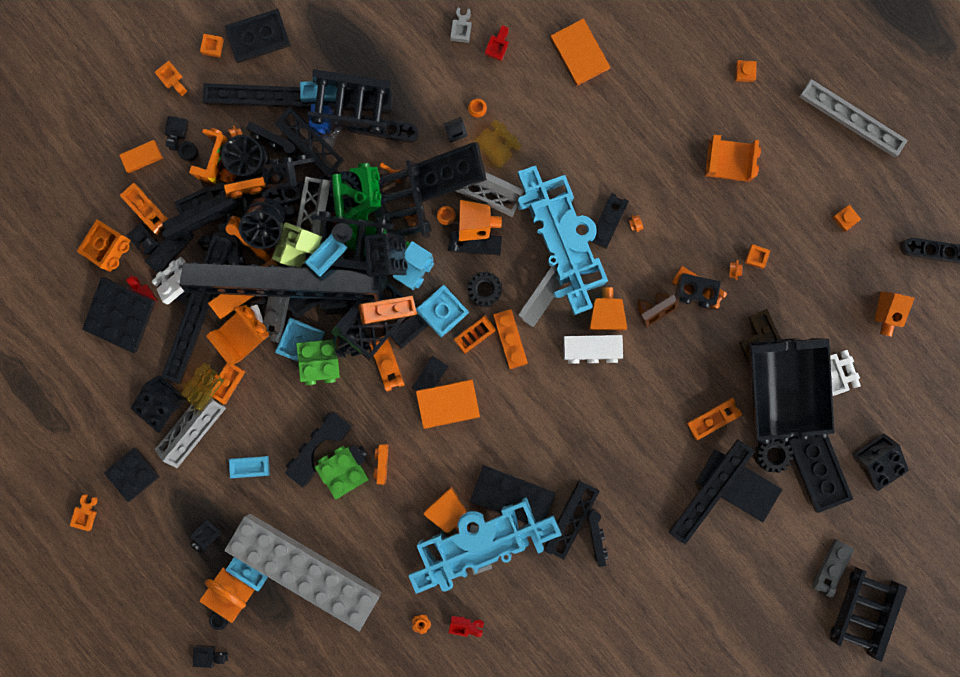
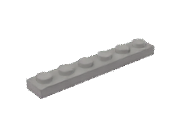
M812 79L799 96L894 158L900 154L908 141Z

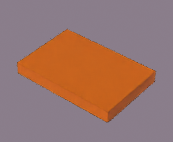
M584 18L550 36L576 86L610 69L609 63Z
M473 379L416 390L423 429L480 417Z

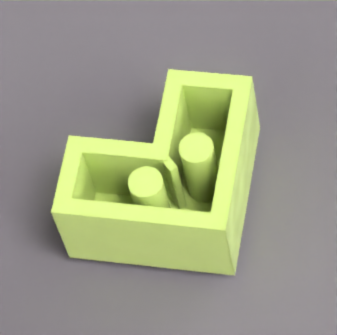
M285 222L272 259L288 266L301 268L306 259V252L313 254L321 245L322 236Z

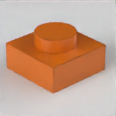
M203 34L200 53L220 58L224 39L219 36Z
M738 60L736 62L735 81L754 82L756 80L757 61Z
M847 205L832 217L843 232L849 230L861 220L850 205Z
M753 244L750 245L745 264L764 269L771 250Z

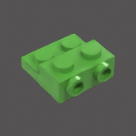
M333 339L296 343L300 382H304L305 385H314L316 380H324V383L336 382L335 378H340L338 359L333 348Z
M344 445L333 451L335 455L331 458L325 456L318 460L317 463L319 465L315 467L335 500L369 480L362 465L358 466L349 451L350 446L346 449Z

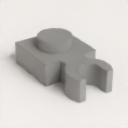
M458 7L456 10L458 20H453L451 41L469 43L472 22L467 21L470 19L471 11L467 9V14L461 15L460 8Z

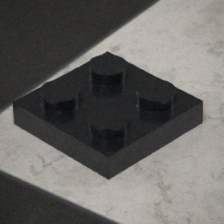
M133 448L104 472L127 502H131L160 478L159 474L137 448Z

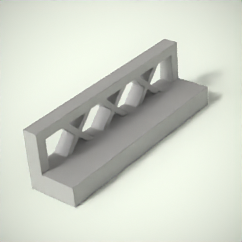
M486 173L487 180L471 185L477 187L479 192L473 193L469 191L468 187L456 191L513 217L518 207V198L523 196L524 193L523 189ZM491 193L495 195L496 199L491 201L486 198L485 194ZM508 201L513 203L512 210L504 207L502 202Z
M305 176L296 226L301 227V223L308 218L312 224L310 231L320 235L321 220L313 219L312 221L310 216L319 214V211H326L330 187L329 180ZM309 182L319 184L318 192L314 195H311L308 191ZM312 200L315 205V211L308 215L304 206L306 202Z
M557 264L550 268L518 315L519 319L531 327L535 326L553 300L552 294L562 286L556 279Z
M203 390L155 448L161 460L178 468L226 407L209 396L207 391ZM206 398L207 400H206L205 403L201 406V403H202L203 400Z

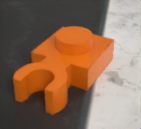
M84 494L80 498L82 506L75 507L70 526L90 531L97 511L92 510V507L97 504L98 498L93 497L91 503H88V495Z

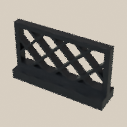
M381 276L380 301L389 300L383 299L382 291L385 288L392 293L391 299L405 297L386 281L388 279L387 276ZM358 300L338 322L331 333L336 337L339 335L366 359L370 360L405 317L395 319V324H387V321H383V324L374 325V323L360 325L358 305L376 301ZM374 328H384L385 336L383 338H375ZM349 329H357L358 338H351L346 332ZM361 329H371L372 338H362ZM363 342H372L373 350L371 353L363 348Z

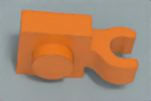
M167 61L154 72L168 89L173 85L181 96L188 92L179 82L183 76L170 61Z

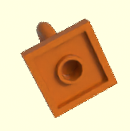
M222 568L214 581L211 579L205 581V586L208 589L199 602L233 623L240 611L246 607L247 601L255 590L225 571V568Z

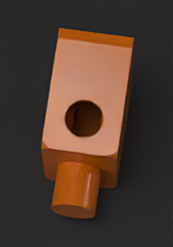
M460 200L459 241L487 239L490 236L491 228H501L502 217L491 216L489 205Z
M602 288V298H595L593 300L588 330H627L623 300L613 299V288Z
M881 291L875 315V321L882 322L880 334L892 337L895 326L904 327L914 297Z
M450 487L423 514L446 533H449L454 528L459 533L458 521L467 510L454 489Z

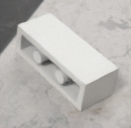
M622 335L563 337V360H568V364H579V360H587V363H599L600 359H606V363H618V359H623Z

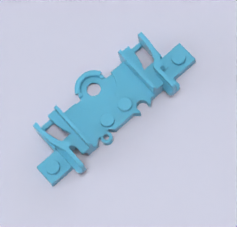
M536 165L518 171L517 175L525 192L524 196L518 198V209L529 208L531 217L534 218L533 223H542L543 228L538 229L537 233L542 235L548 252L552 254L548 259V264L550 266L557 264L556 279L560 285L570 283L569 287L554 292L552 294L553 297L561 298L566 296L574 315L592 309L593 306L587 290L601 287L608 282L600 259H594L587 243L589 241L592 242L596 236L595 223L587 216L581 215L577 217L572 206L574 196L565 175L542 182ZM562 185L565 186L566 192L559 194L553 199H549L547 194L549 191ZM578 225L586 226L587 233L585 235H579L576 232ZM600 272L602 279L590 284H584L580 276Z
M527 497L523 498L522 502L516 505L503 506L501 510L503 515L487 522L483 518L484 515L477 511L464 513L457 524V527H459L458 534L446 537L442 531L432 536L430 540L425 541L423 539L417 544L425 568L408 575L415 593L417 594L437 586V584L440 585L442 591H448L453 587L452 579L459 576L467 577L466 568L471 567L477 573L479 568L498 561L499 556H501L503 562L507 563L511 560V553L516 554L524 551L530 545L527 539L529 536H531L538 554L543 552L544 547L542 543L561 536L554 515L535 523ZM523 507L528 518V524L518 528L515 510ZM468 523H477L478 531L470 533L467 530ZM434 543L442 559L437 561L427 545Z

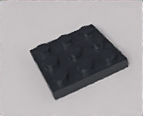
M101 277L82 330L127 351L136 353L156 300L106 277Z

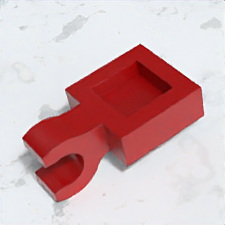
M502 25L498 36H491L484 52L486 56L502 62L509 46V42L505 41L509 33L508 27Z
M134 276L126 279L134 291L156 300V302L158 301L149 285L145 284L142 286L139 279Z
M452 616L448 633L467 637L468 634L482 637L483 630H478L477 627L483 628L484 621L475 620L471 623L470 619Z

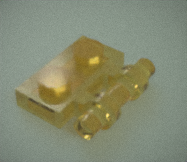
M495 119L491 125L496 130L492 133L486 128L473 142H478L480 150L500 169L513 157L509 149L514 147L519 151L522 145L518 142L519 139L515 135L512 136L506 130L507 127L503 123L501 124ZM500 135L508 141L505 145L497 139Z
M203 363L200 368L197 367L194 371L195 375L189 382L185 383V388L181 392V395L186 398L188 397L187 400L200 411L204 409L224 382V379L215 370L209 369L210 366L206 363Z

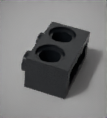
M682 273L678 277L675 297L681 303L691 304V302H696L699 307L710 308V306L717 304L721 281ZM684 285L691 287L692 292L690 295L684 292ZM704 289L710 291L709 299L703 296Z

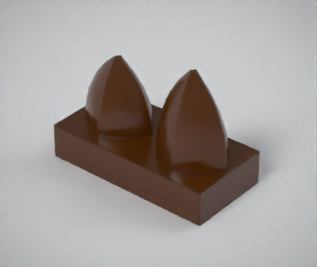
M657 292L655 296L656 306L648 301L638 300V311L646 328L678 309V300L674 295L669 296L666 293Z

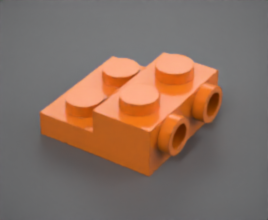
M96 219L77 252L100 268L111 272L119 266V259L123 253L129 250L131 240Z

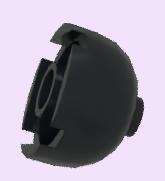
M349 329L346 332L351 338H358L357 329ZM361 329L362 338H371L366 329ZM334 335L333 348L338 357L346 358L345 354H351L352 357L360 355L339 335L338 337ZM363 342V348L368 351L372 342Z

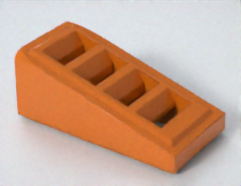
M485 315L456 336L454 340L464 354H466L494 333L496 328ZM483 322L489 332H486L480 323ZM475 327H477L480 333L483 335L481 338L475 331ZM468 332H471L477 341L474 342L468 335ZM463 336H464V337L466 338V340L469 342V344H470L469 347H468V346L465 344V342L462 340V337H463Z

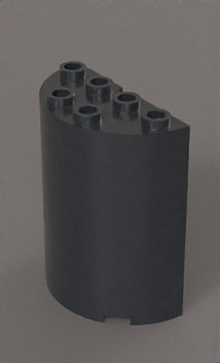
M800 338L749 344L755 440L758 443H769L773 439L783 442L789 441V438L792 436H796V439L804 440L808 439V436L815 435L817 438H825L827 434H834L829 339L810 338L801 340Z

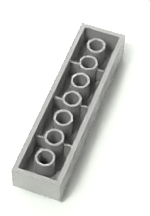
M252 514L244 516L224 550L359 632L382 593L380 590Z

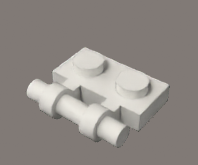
M182 257L170 262L169 267L164 271L158 272L152 280L155 286L162 283L156 290L162 302L167 305L184 292L179 285L182 272L181 266L183 263H186Z
M848 350L840 352L841 360H839L837 354L830 355L833 396L849 391L848 382H851L853 388L861 386L858 380L860 378L859 374L855 372L853 366V357L849 355ZM845 365L846 371L848 373L847 376L844 375L841 366Z

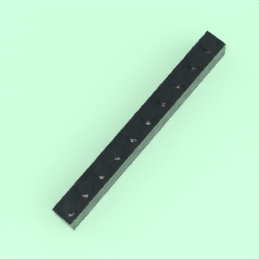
M191 262L183 263L179 285L185 293L380 301L382 279L381 276L369 277L367 270L357 271L352 268L346 270L328 268L320 277L310 267L298 268L296 266H288L285 268L276 265L262 267L256 264L240 266L235 263L221 265L215 262L210 264Z

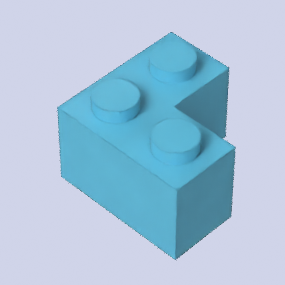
M412 241L405 251V259L408 262L407 275H393L392 277L413 291L415 287L418 289L423 283L424 279L422 277L425 272H430L434 266V259L430 252Z

